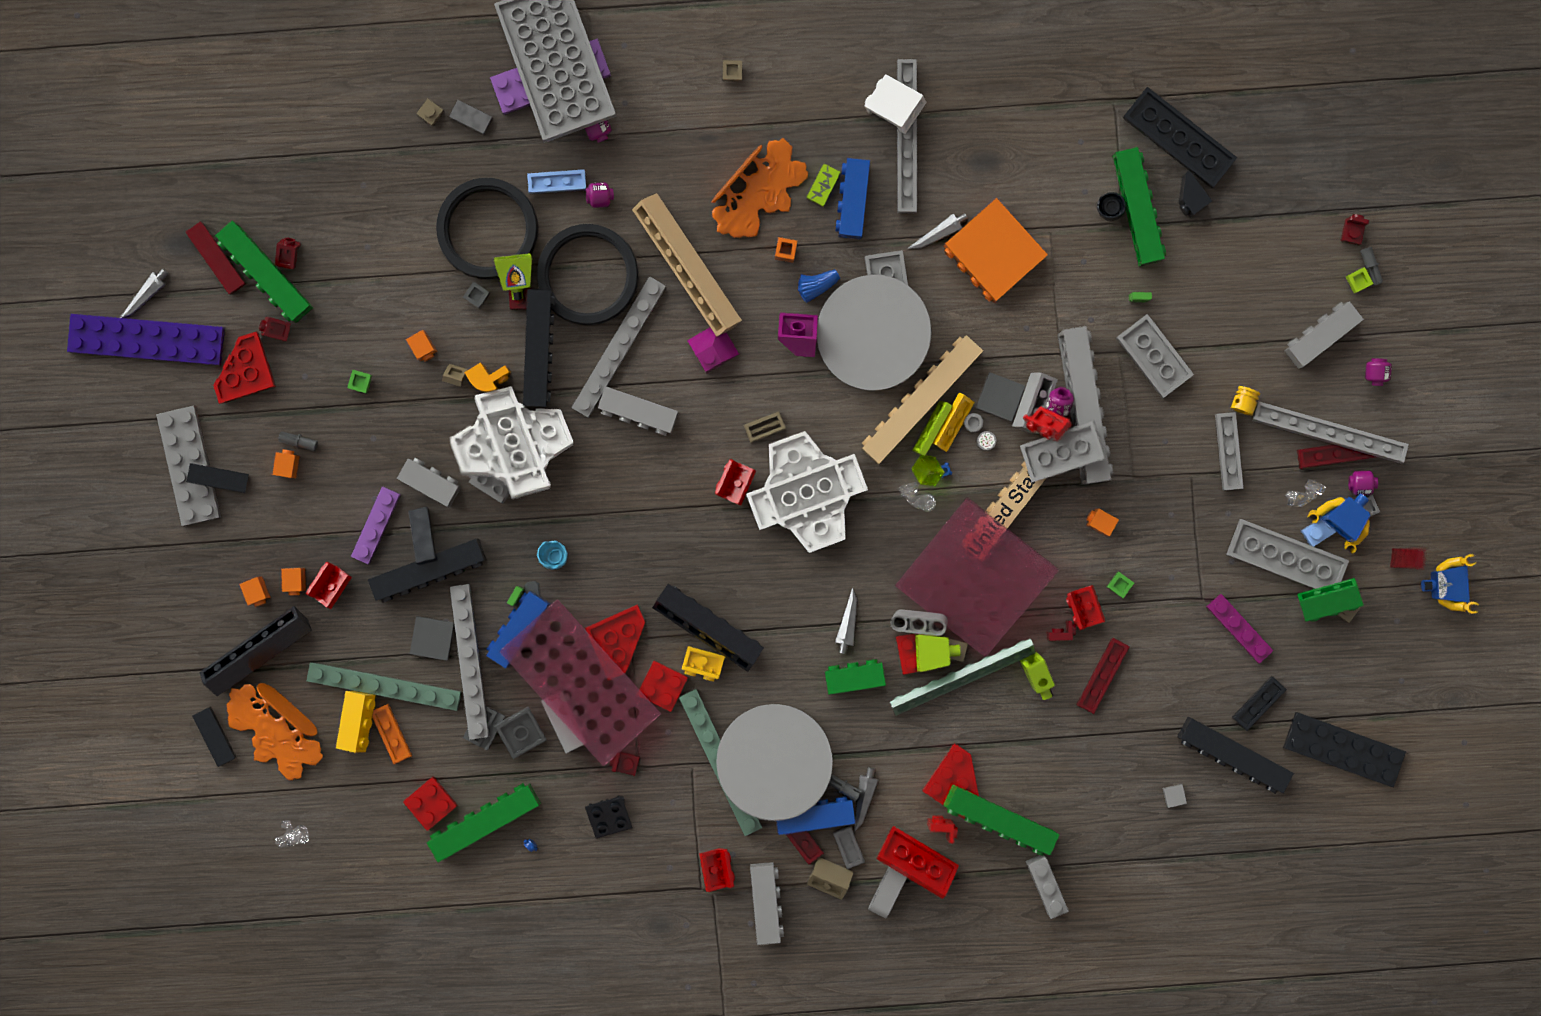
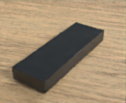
M190 463L186 483L245 493L249 474Z
M426 506L410 510L409 518L416 564L421 565L437 561L429 508Z
M1271 676L1232 718L1245 731H1248L1287 689Z
M212 707L192 715L217 767L237 758Z

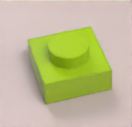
M1365 267L1346 276L1354 293L1373 284Z

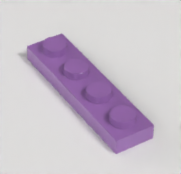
M385 487L381 488L351 557L366 564L371 563L401 494Z

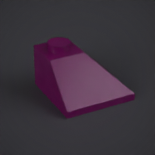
M780 313L778 340L795 356L815 357L818 315Z
M711 327L687 340L706 374L739 355L727 332L717 337Z

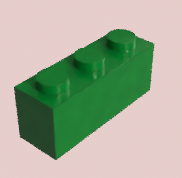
M1355 578L1297 594L1306 622L1317 621L1325 616H1336L1340 612L1354 611L1364 606Z
M877 659L866 660V664L859 665L858 662L847 663V667L840 668L839 665L828 666V670H824L828 695L886 686L883 665Z

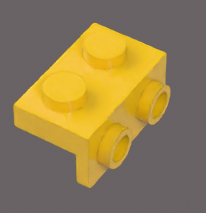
M688 646L681 669L685 670L687 675L696 676V673L704 675L703 679L714 682L715 679L720 677L725 656Z

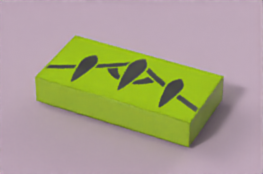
M823 164L806 199L824 207L841 172Z

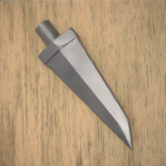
M965 213L957 218L954 214L950 215L908 249H921L962 229L961 224L966 222L968 217Z
M162 269L157 275L154 272L151 273L121 318L133 315L166 285L163 280L169 273L165 269Z
M853 587L835 640L836 643H841L839 653L847 654L848 645L854 646L857 598Z
M872 767L867 768L866 776L860 775L859 790L862 792L857 799L854 832L865 820L879 779L873 778L875 768Z

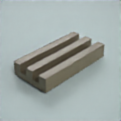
M779 411L744 425L750 443L786 430ZM774 417L778 418L777 421L771 422L769 424H766L751 431L749 430V427L757 425ZM777 424L781 425V427L776 428L754 438L752 437V434L760 432Z

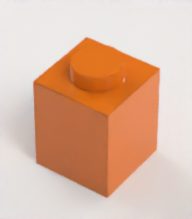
M778 237L775 260L794 263L797 241Z
M424 330L406 339L419 361L423 360L426 362L434 357L433 354L437 352Z
M283 449L282 453L276 452L272 475L296 478L300 456L294 455V451Z
M1099 508L1095 509V511L1091 510L1086 519L1088 527L1106 537H1110L1119 519Z
M305 568L281 569L282 592H288V595H300V591H306Z
M256 577L240 583L247 605L258 607L266 604L265 600L271 598L263 577Z

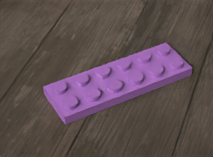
M598 39L589 41L602 78L610 77L611 74ZM517 68L490 77L504 115L530 106Z

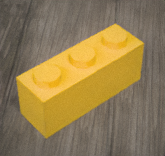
M359 691L345 692L336 744L337 749L354 753L366 752L369 744L368 737L372 726V714L375 708L376 695Z

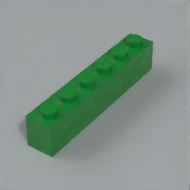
M1138 147L1115 152L1112 157L1121 194L1126 202L1125 211L1138 265L1140 267L1161 262L1165 259L1166 249L1160 240V237H1162L1161 228L1156 224L1157 211L1155 207H1152L1151 203L1153 194L1147 186L1148 174L1142 165L1144 163L1143 153L1139 152Z
M232 220L215 235L219 239L218 245L224 251L228 249L232 254L230 258L237 265L241 264L245 268L243 272L248 278L256 280V287L262 293L266 292L270 296L268 300L275 307L279 306L283 310L281 314L287 321L292 320L297 323L314 308L238 223Z
M522 783L513 788L515 792L510 795L506 792L497 797L498 801L494 804L488 802L481 806L480 812L475 814L472 811L463 817L464 821L460 823L454 821L446 826L448 830L442 833L439 830L430 835L431 839L426 843L437 863L539 806L541 802L531 784L529 783L525 786Z
M952 785L943 804L948 809L947 812L956 817L960 814L965 817V821L973 825L978 822L982 824V829L991 833L995 830L999 832L998 836L1006 840L1010 838L1015 839L1017 845L1026 848L1028 845L1033 848V852L1041 856L1044 853L1051 855L1060 835L1043 825L956 785Z

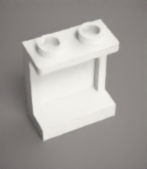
M885 74L883 79L878 81L873 94L867 97L864 106L869 114L874 113L897 126L900 132L906 134L925 106L926 100L922 94Z

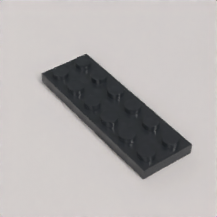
M1149 87L1143 91L1123 116L1124 120L1186 169L1190 170L1191 173L1210 188H1214L1237 159L1234 154Z
M1295 712L1283 746L1287 750L1393 788L1406 751L1298 712Z

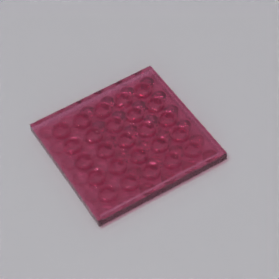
M967 497L895 586L927 612L944 614L948 619L947 627L986 657L1056 575L1059 569Z

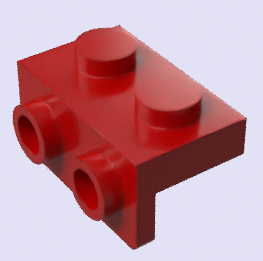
M1041 406L1032 417L1026 414L1023 417L1026 427L1031 432H1038L1048 440L1051 438L1057 442L1072 425L1070 420Z
M730 459L724 467L721 480L716 485L715 494L741 506L756 470Z
M326 562L321 567L314 581L309 585L306 594L315 598L326 608L332 609L352 577L337 565Z
M1093 585L1071 591L1067 594V604L1073 610V621L1079 627V630L1105 622Z
M933 815L932 818H928L927 826L930 832H946L948 842L954 844V839H957V827L952 820L944 819V816Z
M718 848L699 853L706 891L711 892L726 887L733 888L735 876L731 870V855L728 850Z

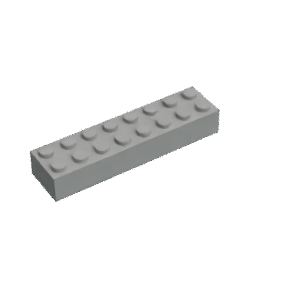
M1086 326L1062 330L1058 333L1065 384L1066 389L1074 397L1070 411L1072 427L1095 421L1106 455V459L1079 467L1081 483L1083 485L1111 480L1113 469L1112 465L1108 464L1107 458L1110 457L1109 446L1105 445L1104 439L1107 437L1106 427L1102 426L1101 419L1104 418L1103 408L1099 407L1098 402L1101 399L1099 388H1096L1095 380L1098 379L1096 369H1093L1092 361L1095 360L1094 352L1090 350L1089 346L1091 333L1087 331Z

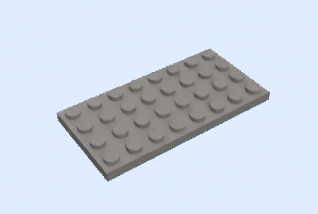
M503 0L494 3L544 143L617 117L574 0Z

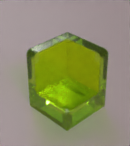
M920 455L912 467V471L920 485L936 486L945 473L937 459L933 456Z

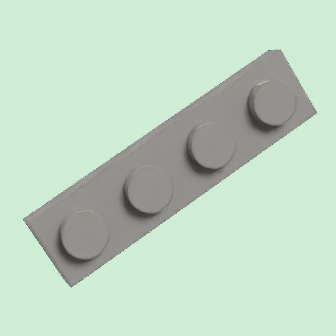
M1236 412L1215 414L1222 489H1243Z

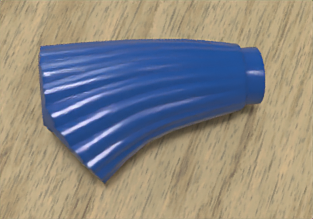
M835 269L814 276L800 275L798 292L803 300L808 303L831 288L840 279V276Z

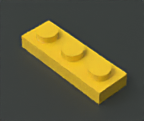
M958 393L952 404L953 407L932 444L947 452L975 402L966 395Z

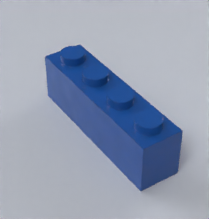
M847 158V162L842 164L841 175H845V180L840 183L839 194H843V199L838 202L837 213H841V218L836 220L835 232H839V237L862 238L870 160Z
M532 591L522 595L519 600L520 606L517 610L515 608L508 616L510 621L507 625H502L497 633L500 636L496 642L493 640L487 648L489 652L486 656L505 669L509 667L550 605L549 602Z
M847 796L837 797L836 801L828 802V799L818 800L817 804L797 817L776 821L777 832L781 835L855 824L852 800L847 799Z

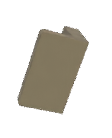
M819 857L807 885L842 900L849 888L853 871Z

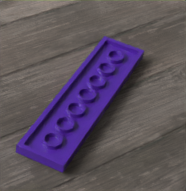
M70 314L67 352L221 366L225 328Z

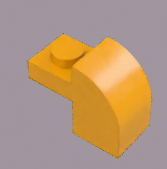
M481 362L464 372L475 388L486 393L498 390L499 388L496 383L501 384L509 379L508 376L512 374L507 366H503L489 374Z

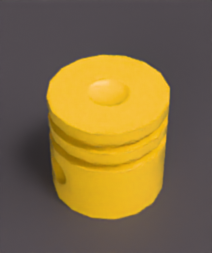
M1238 386L1237 389L1239 391H1236L1237 395L1234 397L1231 409L1252 416L1260 393L1247 387Z

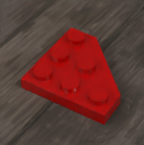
M256 331L238 337L231 355L229 354L219 378L216 379L213 385L219 404L276 387L259 332Z
M638 604L585 628L608 681L625 674L631 662L646 622Z
M955 743L922 790L942 805L952 785H956L979 796L971 754Z

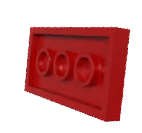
M895 826L890 829L876 858L942 899L946 896L959 867L958 864Z

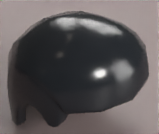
M1108 192L1100 196L1096 205L1100 217L1107 221L1118 220L1126 210L1125 199L1117 192Z

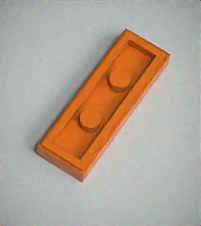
M386 704L373 710L372 718L393 764L411 757V751L390 705Z

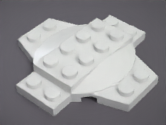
M512 386L475 395V402L480 412L475 425L467 427L450 438V443L462 475L493 476L508 486L512 499L549 489L550 484L544 471L549 461L573 446V440L561 409H536V411H530L523 404L518 403Z
M805 431L769 444L770 475L765 486L746 494L759 530L778 523L790 529L809 553L845 540L844 509L849 498L868 490L855 454L839 460L824 455Z

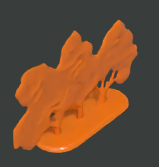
M784 138L780 141H769L767 144V155L765 158L758 159L756 156L762 149V145H760L713 198L711 202L715 203L723 194L727 195L726 205L715 207L712 211V217L718 223L717 232H720L722 235L729 233L733 238L743 236L755 237L760 226L758 217L760 209H764L767 213H772L776 210L789 212L791 198L788 196L786 188L798 187L807 179L808 172L806 171L805 162L791 161L792 146ZM754 161L758 171L750 176H746L743 171ZM768 162L769 166L766 167L763 163ZM738 177H741L746 182V189L742 193H733L730 186ZM738 195L742 196V198L739 200L736 197ZM732 198H734L737 202L736 210L732 209ZM727 206L729 207V212L725 210Z
M259 683L257 685V692L263 698L260 699L257 698L256 690L251 684H244L240 689L231 688L229 693L231 700L227 703L229 727L239 731L249 729L255 731L256 735L252 738L253 747H255V761L267 763L272 758H277L278 770L286 779L293 780L294 778L299 779L302 777V763L316 765L323 758V755L320 753V743L303 737V734L315 736L317 734L315 725L276 689L268 684ZM253 704H264L261 709L253 708ZM269 705L282 715L279 719H275L270 715ZM286 720L289 723H291L296 729L293 731L290 730L288 724L286 723ZM299 735L300 740L299 742H296L295 739Z

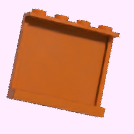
M997 198L944 245L946 255L950 259L954 258L958 262L957 267L963 273L967 272L971 277V283L975 287L979 286L984 291L982 293L989 302L992 300L994 303L1048 255Z

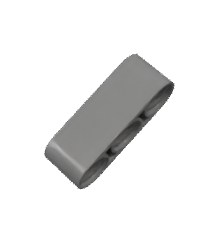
M902 609L896 611L891 619V627L895 631L940 636L945 633L948 626L947 617L940 613ZM896 618H903L905 623H898ZM915 620H922L924 625H917ZM934 622H941L943 627H936Z
M888 866L868 910L883 918H887L907 877Z

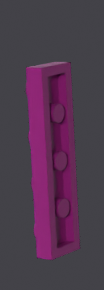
M1219 594L1206 606L1257 663L1260 664L1273 652V649L1222 594Z

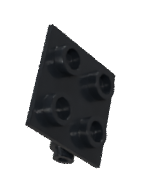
M618 795L616 798L610 800L607 798L606 801L600 800L598 803H590L589 806H585L596 839L633 828L625 807L624 796Z

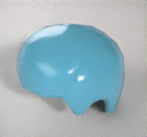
M545 541L538 548L537 557L545 568L554 570L565 565L568 553L565 546L560 542Z

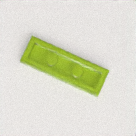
M939 401L913 448L914 452L923 456L927 454L953 407L951 404Z

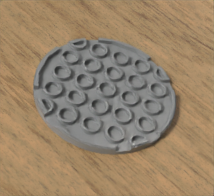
M866 275L844 283L832 293L824 304L817 324L818 348L827 367L844 383L864 390L888 389L908 380L923 364L928 354L932 337L930 317L922 299L905 283L884 275Z
M780 704L758 706L737 717L725 731L717 752L718 778L727 797L746 814L767 821L791 819L813 807L825 792L832 773L830 744L821 727L803 711Z

